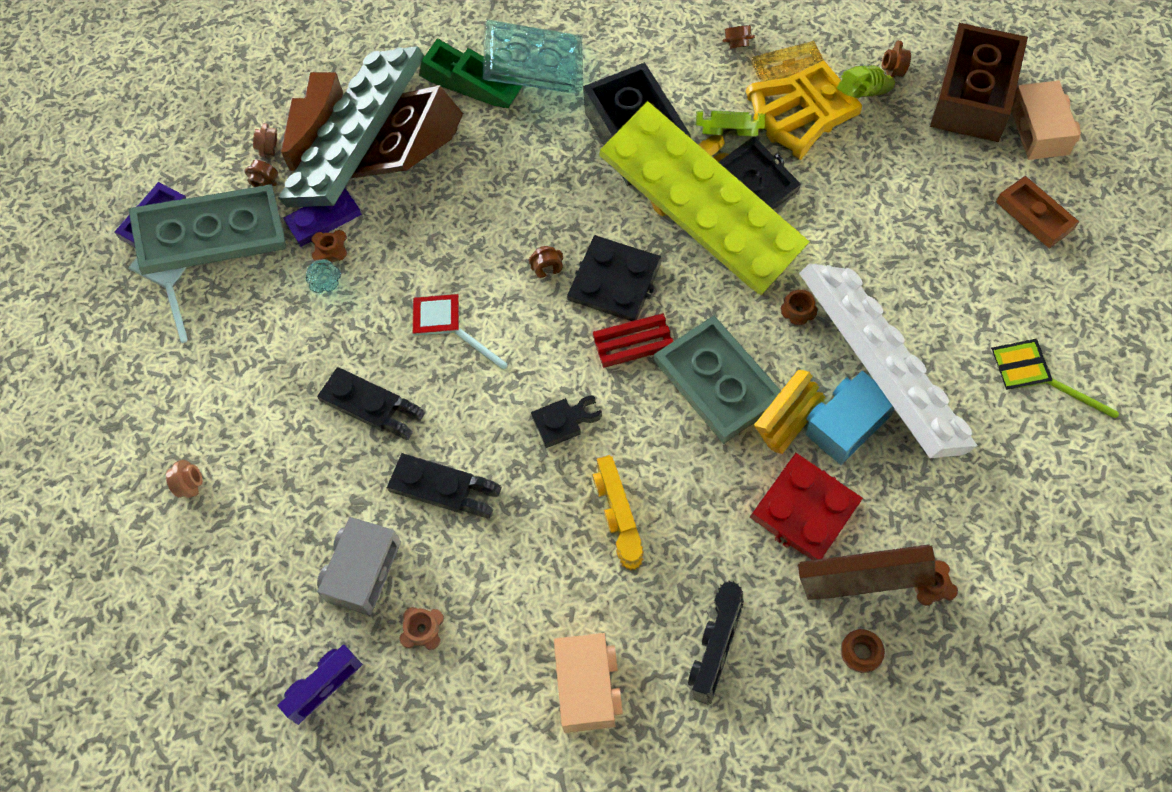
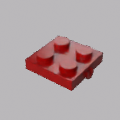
M795 452L752 512L750 518L776 536L775 541L778 543L782 542L780 538H784L787 543H783L784 547L789 548L791 546L811 560H818L824 557L863 497L840 483L835 477L827 474L825 470H821Z

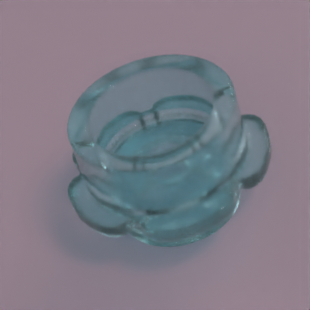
M317 260L307 268L306 282L309 283V288L313 292H331L339 285L338 279L341 278V272L330 261ZM323 276L327 277L325 280H321Z

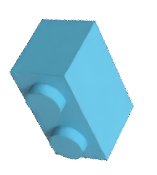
M861 371L852 380L848 377L845 378L832 394L834 398L826 405L822 402L819 403L806 419L809 422L806 436L840 465L892 416L895 410L875 380L864 371Z

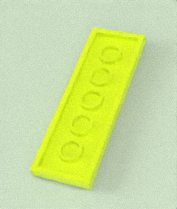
M648 101L600 149L599 156L747 286L760 295L771 286L810 242Z

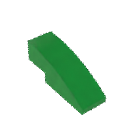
M439 38L436 39L422 59L419 70L420 77L435 85L496 107L508 109L525 84V81L472 49L467 48L462 53Z

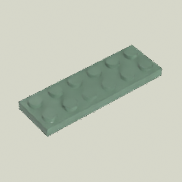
M418 46L398 47L394 50L380 52L373 51L364 58L363 66L357 75L350 80L349 88L334 105L333 112L327 122L319 128L315 141L303 153L299 166L285 181V187L278 199L286 207L334 206L421 64L424 54Z

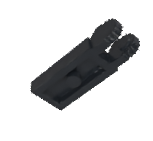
M340 367L335 369L317 396L320 402L382 432L387 430L405 440H409L413 431L404 423L392 418L396 410L418 421H421L425 415L423 409L418 405Z
M401 453L387 485L389 492L461 513L464 511L487 519L492 515V507L484 502L467 498L469 492L473 489L485 495L497 497L502 489L501 485L490 479L488 480L480 476L474 477L471 473Z
M730 580L724 582L723 585L720 584V588H718L719 593H716L714 599L715 610L718 615L715 622L708 621L702 638V645L706 646L702 662L694 661L688 679V685L693 687L694 700L706 705L712 704L744 603L742 587H739V583L736 584L734 581L730 582Z

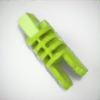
M854 66L843 72L841 75L842 81L839 82L837 89L845 95L854 98L879 96L894 89L895 80L890 75H885L884 71L878 66Z

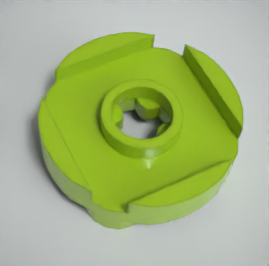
M696 111V126H702V134L723 135V128L736 129V133L739 136H758V130L765 129L766 114L758 113V119L752 120L750 112L711 111V118H703V111Z

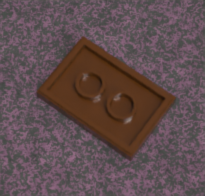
M930 544L803 561L798 564L800 581L808 600L935 585V557L933 547Z

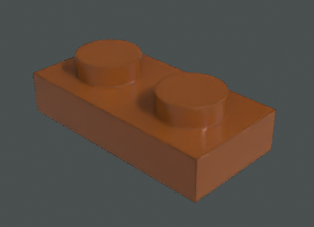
M1027 176L1022 177L1001 192L996 201L998 205L1049 249L1074 231L1079 223V220Z

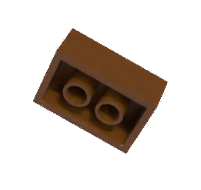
M959 22L948 55L930 127L999 142L1011 114L1028 37Z

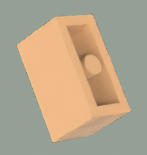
M1060 81L1018 85L1011 112L1028 160L1070 155L1076 142L1080 139L1081 130L1079 123L1073 118L1070 110L1069 96L1064 94Z
M605 633L554 639L561 723L564 733L616 727L614 715H622L623 710L620 688L611 689L610 672L618 671L615 645L606 646Z

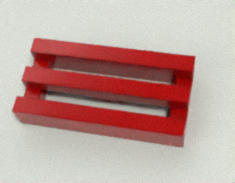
M664 313L593 331L594 342L603 368L654 355L674 342L670 336L669 327L666 325ZM658 326H659V328H656V329H652V330L644 331V332H641V333H637V334L625 336V337H622V338H618V339H614V340H610V341L603 342V341H605V340L613 339V338H616V337L628 335V334H631V333H635V332H639V331H643V330H647V329H650V328H654V327H658ZM663 337L662 341L609 355L606 354L608 351Z

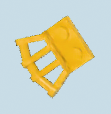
M824 60L788 78L755 82L746 88L747 99L752 101L755 113L753 120L758 119V113L766 114L765 129L767 130L766 136L772 143L778 142L793 151L792 155L800 160L807 154L810 147L823 132L829 133L833 127L860 115L862 104L857 98L847 96L837 89L841 79ZM787 94L766 105V96ZM798 105L804 108L778 122L774 118ZM813 120L815 122L801 139L789 133Z

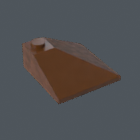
M441 86L402 93L350 179L407 171L452 140L464 113Z

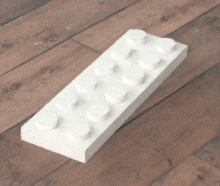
M809 263L799 274L928 457L960 456L977 447L978 445L971 437L972 430L969 425L950 409L947 395L928 379L925 374V365L919 358L909 353L903 344L905 341L903 335L894 326L887 323L882 316L883 309L874 298L868 296L861 287L863 283L858 274L849 268Z

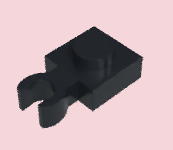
M593 395L582 398L573 407L569 406L565 398L531 412L532 419L545 448L581 435L578 424L582 422L594 423L602 418L601 410L591 414L584 410L586 406L596 403Z

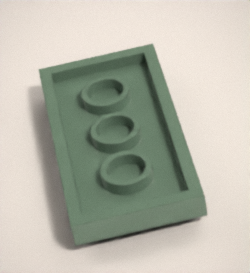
M272 184L128 208L138 266L142 275L287 249Z

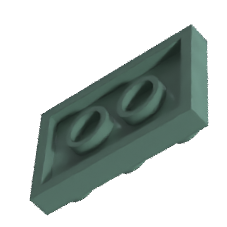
M715 315L654 354V362L723 444L757 422L781 392L778 386Z

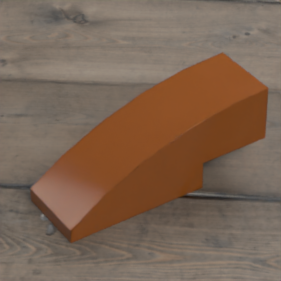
M310 72L305 98H292L281 149L289 171L297 169L302 161L303 153L311 147L318 136L319 128L327 122L333 112L334 105L342 98L343 90L336 72Z

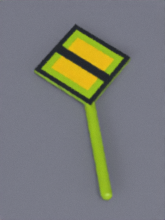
M1037 338L991 347L1006 390L1048 383L1112 418L1119 416L1118 411L1053 379Z

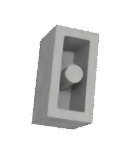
M349 517L345 528H341L336 534L333 544L334 553L329 565H325L320 571L317 580V593L327 603L371 616L401 544V540L395 530Z

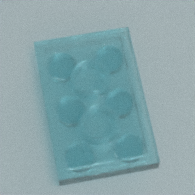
M486 19L484 27L483 79L567 93L581 92L583 88L582 36Z

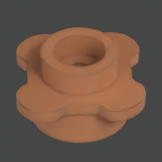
M416 607L408 608L403 614L404 632L400 635V643L405 648H412L414 645L425 646L428 650L436 649L441 642L438 632L439 625L444 621L442 612L438 609L428 611L422 608L417 609ZM421 625H424L426 627L425 631L423 632L418 631V628Z

